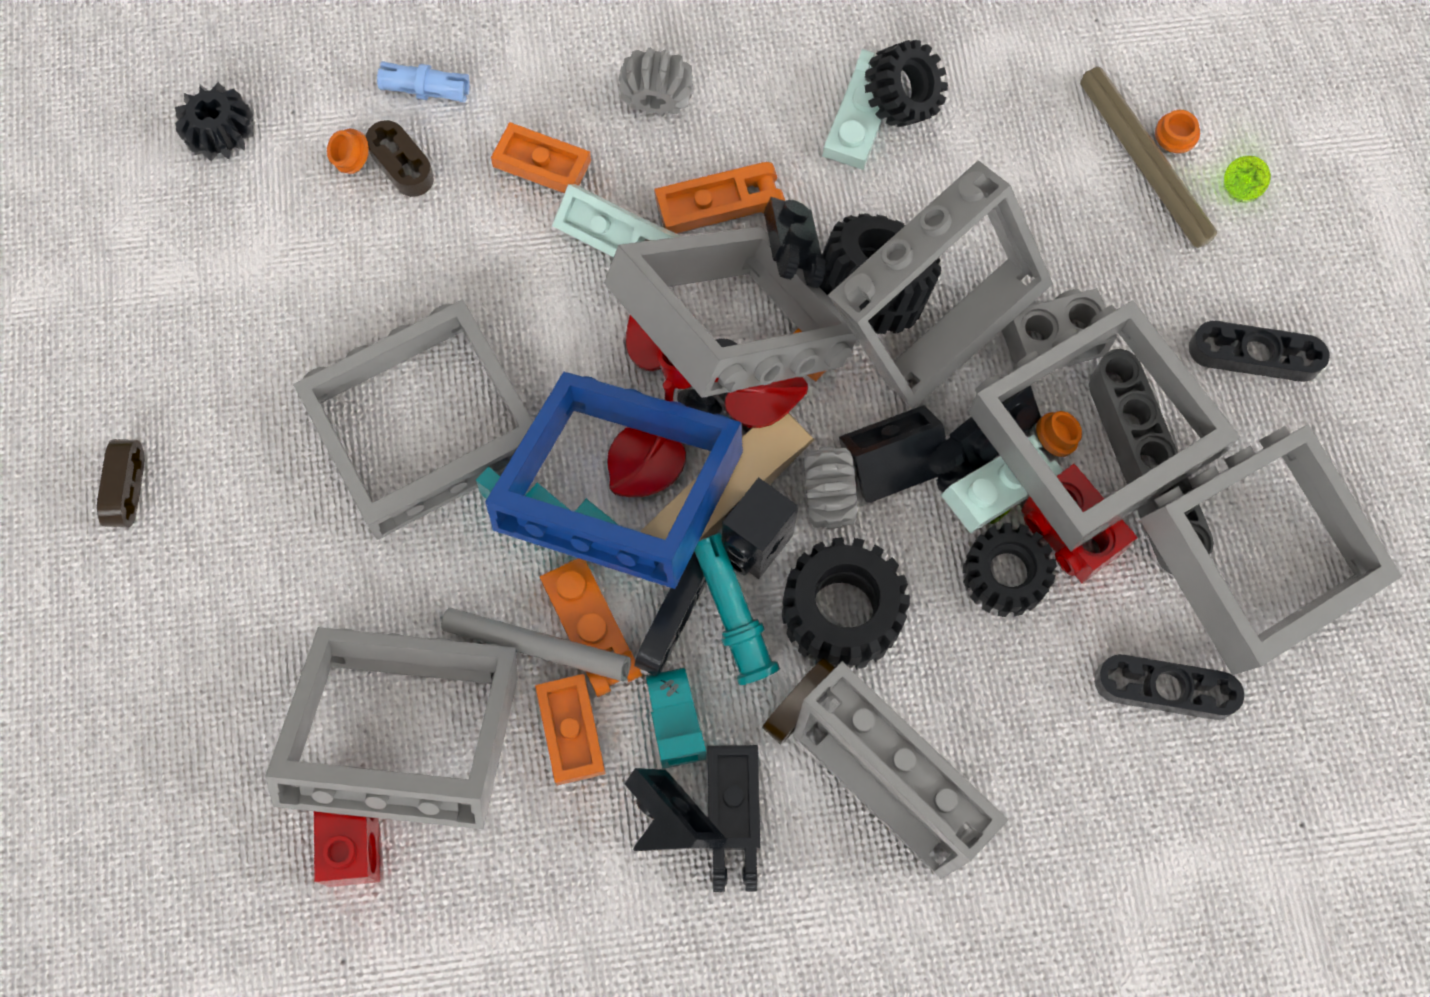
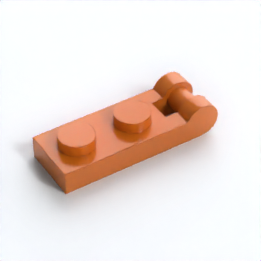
M761 162L655 188V200L663 227L672 232L680 233L761 212L764 214L770 197L785 201L782 190L776 188L775 185L778 177L773 163ZM754 186L759 189V192L749 194L747 187Z
M577 558L539 576L570 641L630 657L631 667L627 676L628 682L642 676L640 669L634 666L635 658L586 560ZM585 671L597 697L610 692V686L620 682L619 680Z

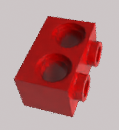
M1075 463L1056 476L1082 512L1105 499ZM1030 496L1021 509V512L1024 514V522L1033 535L1036 531L1043 536L1042 538L1056 552L1055 558L1062 570L1070 576L1075 575L1082 584L1123 554L1138 538L1121 519L1091 538L1097 542L1100 553H1091L1082 545L1070 551Z
M314 811V882L327 887L379 883V818Z

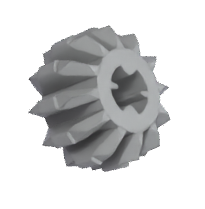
M650 47L646 52L640 50L632 51L630 57L624 58L619 74L621 100L630 103V108L646 111L647 115L657 113L662 117L666 112L678 114L680 109L688 107L689 98L692 97L693 90L692 65L683 62L681 55H670L666 49L660 52Z
M834 446L820 447L819 450L807 451L803 458L810 523L814 528L827 527V529L842 528L841 525L854 524L858 509L851 453L846 447L834 448Z

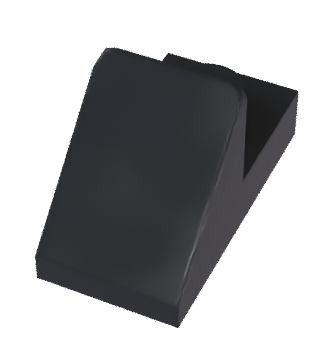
M635 768L624 783L637 798L636 804L645 815L654 819L634 846V851L719 848L726 842L727 839L666 769Z

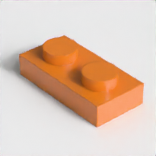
M509 122L491 156V161L494 168L565 193L568 184L580 185L591 163L590 151Z
M580 674L535 685L555 784L558 786L605 775L606 772L585 675Z

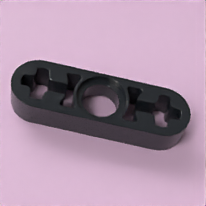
M1222 321L1203 323L1189 342V353L1193 360L1201 366L1300 382L1314 379L1327 366L1330 358L1328 347L1316 336ZM1208 337L1214 338L1215 345L1220 346L1217 352L1211 351V345L1205 342ZM1235 340H1238L1236 347L1231 346ZM1249 342L1264 344L1270 352L1269 360L1258 361L1252 358L1248 353L1247 344ZM1300 350L1305 352L1306 359L1313 360L1309 366L1304 365L1302 357L1296 356ZM1281 356H1286V358L1281 363L1279 361Z
M693 552L676 588H670L637 654L634 666L652 675L658 676L662 672L707 583L695 552Z
M1118 654L1111 656L1098 667L1094 677L1098 693L1110 702L1212 720H1221L1230 716L1241 708L1244 701V689L1240 681L1230 673ZM1117 668L1122 669L1123 677L1139 680L1144 676V671L1148 672L1144 684L1128 683L1121 690L1116 689L1117 684L1115 680L1108 679V675L1112 674ZM1168 674L1179 681L1181 695L1177 700H1167L1158 693L1156 680L1159 675ZM1216 685H1220L1221 694L1228 695L1229 698L1219 707L1216 706V699L1214 697L1201 694L1193 699V704L1190 703L1194 690L1205 692L1211 690ZM1142 688H1143L1144 695H1141V694H1140Z

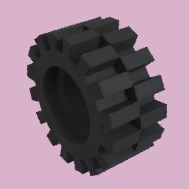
M907 40L878 51L876 53L877 56L872 57L868 63L873 68L865 71L864 78L871 80L870 84L864 85L865 93L872 92L874 97L868 100L871 108L879 107L875 115L879 119L887 118L886 124L890 126L904 127L932 118L931 116L937 115L941 110L938 106L945 103L946 97L940 94V92L948 90V82H941V76L947 75L945 67L938 69L936 64L941 61V58L938 54L930 56L932 47L928 44L921 46L920 40ZM902 70L906 73L910 80V98L907 96L902 86Z
M1003 523L1001 528L997 530L994 525L988 528L984 535L980 534L966 556L967 559L962 573H966L963 581L965 589H972L973 592L970 598L974 603L980 599L985 604L982 609L988 613L993 608L998 610L997 616L1006 617L1009 612H1013L1014 617L1023 615L1027 609L1031 611L1039 604L1054 583L1056 575L1052 574V572L1057 567L1056 558H1049L1053 550L1049 543L1045 546L1039 543L1043 536L1037 531L1033 536L1027 534L1028 526L1020 524L1018 529L1015 530L1012 529V523ZM1001 554L1017 556L1026 566L1027 577L1025 582L1015 587L1000 584L992 575V560Z

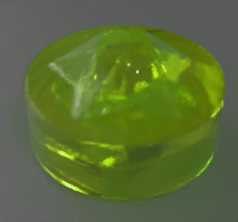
M1247 155L1239 157L1232 161L1225 171L1223 177L1224 190L1230 198L1237 202H1253L1266 192L1271 180L1270 169L1262 159L1256 156Z

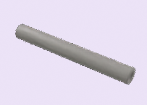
M448 608L445 611L441 622L442 630L448 633L487 644L516 647V652L622 682L626 680L631 667L630 657L454 608Z

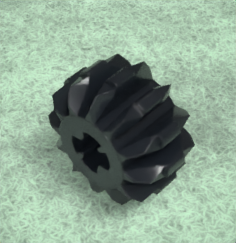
M219 82L211 90H207V88L200 84L199 93L194 96L184 93L186 105L175 107L178 119L175 125L181 140H184L189 151L195 155L202 153L210 161L218 153H221L230 160V150L233 148L245 150L244 139L254 136L251 124L253 113L249 105L245 104L241 94L234 88L226 91L225 87Z

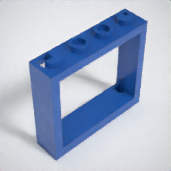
M563 371L485 501L493 531L675 589L743 453L741 422L731 420L724 415H714L686 407L680 402H669L648 396L635 389H624L600 382L589 376L582 377ZM574 411L711 451L666 540L524 496Z

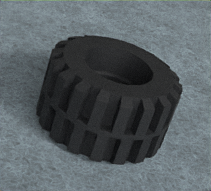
M868 213L859 214L858 217L850 215L845 217L843 222L838 221L834 225L822 253L826 258L827 268L823 283L819 287L827 295L830 294L905 226V223L888 219L887 216L883 215L871 216ZM940 258L935 260L868 320L876 334H886L887 331L894 334L903 332L904 328L910 329L915 325L941 274ZM866 299L859 308L862 310L870 302Z
M844 537L833 538L829 547H826L822 541L813 546L810 555L804 552L797 559L795 569L791 568L782 601L783 624H787L786 634L790 642L796 641L799 644L798 652L806 658L809 654L816 658L815 665L825 658L829 663L836 664L835 668L843 661L847 666L855 665L856 670L867 667L870 660L873 659L877 662L881 659L887 649L892 648L906 621V612L910 606V595H905L908 583L905 575L897 576L896 571L899 564L893 557L887 561L882 559L884 549L876 544L870 551L863 548L865 540L854 538L852 545H844ZM835 583H847L856 586L869 598L873 609L872 617L866 623L856 627L837 626L829 622L820 613L815 601L817 593L824 587Z

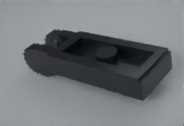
M770 197L765 207L764 216L772 258L777 263L780 277L791 280L796 275L798 268L803 269L806 285L818 288L825 278L827 263H825V256L821 253L812 210L796 200L783 201Z
M1031 385L1002 402L1024 433L1041 418ZM972 417L950 433V438L929 455L928 464L931 471L933 470L934 473L939 475L937 476L936 484L942 493L950 485L988 464L999 454Z
M758 745L707 746L708 818L727 839L722 847L709 848V851H713V892H725V886L727 885L724 850H745V866L742 868L743 884L745 885L746 892L757 891V850L761 848Z

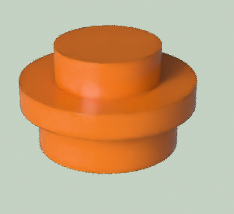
M1174 110L1161 117L1155 128V138L1158 144L1169 152H1188L1195 147L1200 138L1199 122L1192 113L1186 110Z
M349 128L337 131L329 139L327 157L331 164L335 165L340 172L354 174L364 166L368 158V141L361 131Z
M1065 411L1049 412L1037 422L1036 433L1045 450L1055 456L1066 457L1077 449L1078 443L1082 439V429L1073 415Z

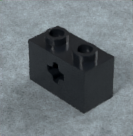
M759 477L722 522L721 537L733 570L744 576L749 572L757 579H760L793 537L799 508L797 504Z

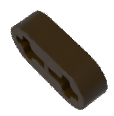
M390 120L374 123L366 133L368 150L372 159L403 195L415 197L425 194L434 182V174L428 158L398 123ZM384 139L394 142L397 151L392 153L386 145H380V142ZM407 163L415 173L419 172L420 176L415 179L410 175L406 176L402 166Z
M112 439L107 445L97 498V516L100 524L104 527L129 528L135 521L145 462L143 446L139 440Z
M825 658L821 659L803 677L763 724L762 728L780 745L794 733L804 699L835 669Z

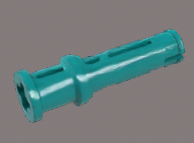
M717 533L701 541L699 540L694 552L725 628V631L721 633V641L723 646H729L740 673L736 678L739 685H746L776 673L780 670L778 662L771 660L761 634L765 630L763 623L759 622L758 619L752 618L722 542L721 533Z

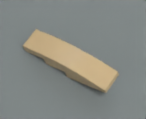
M790 413L770 426L752 428L742 437L743 453L700 541L716 534L722 528V522L758 477L770 485L815 440ZM697 477L640 532L666 540Z

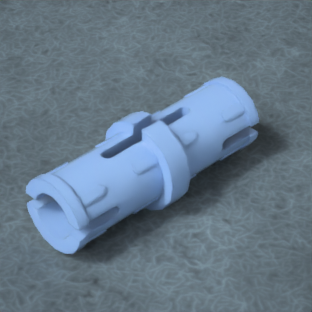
M385 61L380 63L377 74V84L380 90L415 94L417 99L422 100L434 97L463 103L467 101L470 79L468 74L431 69V65L420 64L418 67Z

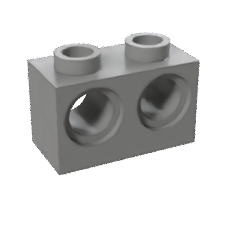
M1098 288L1081 292L1079 289H1072L1061 293L1054 300L1039 304L1037 301H1034L1002 329L1014 365L1031 352L1037 351L1042 355L1052 349V343L1066 331L1072 328H1076L1078 332L1082 331L1083 329L1071 323V319L1083 322L1086 327L1090 326L1092 318L1105 309ZM1026 331L1038 332L1043 336L1044 340L1032 339ZM1114 334L1060 368L1103 357L1109 352L1117 335Z

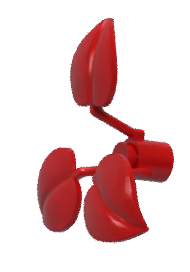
M630 315L626 331L628 355L632 362L644 371L653 372L662 369L665 377L663 382L664 400L673 401L676 388L688 389L692 386ZM795 377L772 382L768 385H758L731 393L728 392L725 399V408L729 416L733 420L741 422L743 426L751 428L767 427L780 421L799 403L808 392V383L803 377ZM630 427L625 428L614 438L608 452L607 465L610 491L617 496L637 498L650 496L668 488L683 472L686 464L684 446L674 440Z

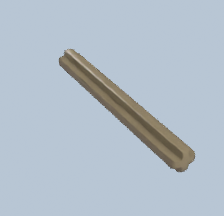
M1099 66L1085 72L1080 85L1192 245L1196 248H1201L1209 244L1217 235V230L1107 74Z

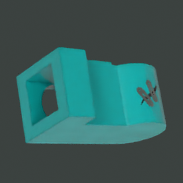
M685 668L661 672L658 676L646 675L653 711L651 716L662 769L706 760V748Z

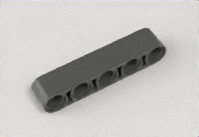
M1113 349L1107 352L1090 377L1089 390L1128 485L1153 469L1143 463L1140 455L1150 456L1158 466L1178 452L1137 356L1124 349ZM1106 372L1116 373L1121 377L1123 383L1114 382L1108 377ZM1123 413H1129L1137 417L1140 425L1129 423ZM1186 478L1166 492L1179 486L1184 494L1193 488L1188 481L1189 478ZM1153 499L1137 509L1140 518L1159 507ZM1198 504L1184 512L1210 555L1214 546L1213 536ZM1147 533L1160 566L1166 572L1172 574Z

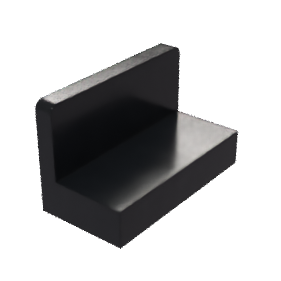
M925 405L839 436L841 448L846 447L851 453L863 499L867 503H871L937 478L939 475L934 473L933 470L931 471L928 459L930 458L929 455L946 441L943 423Z

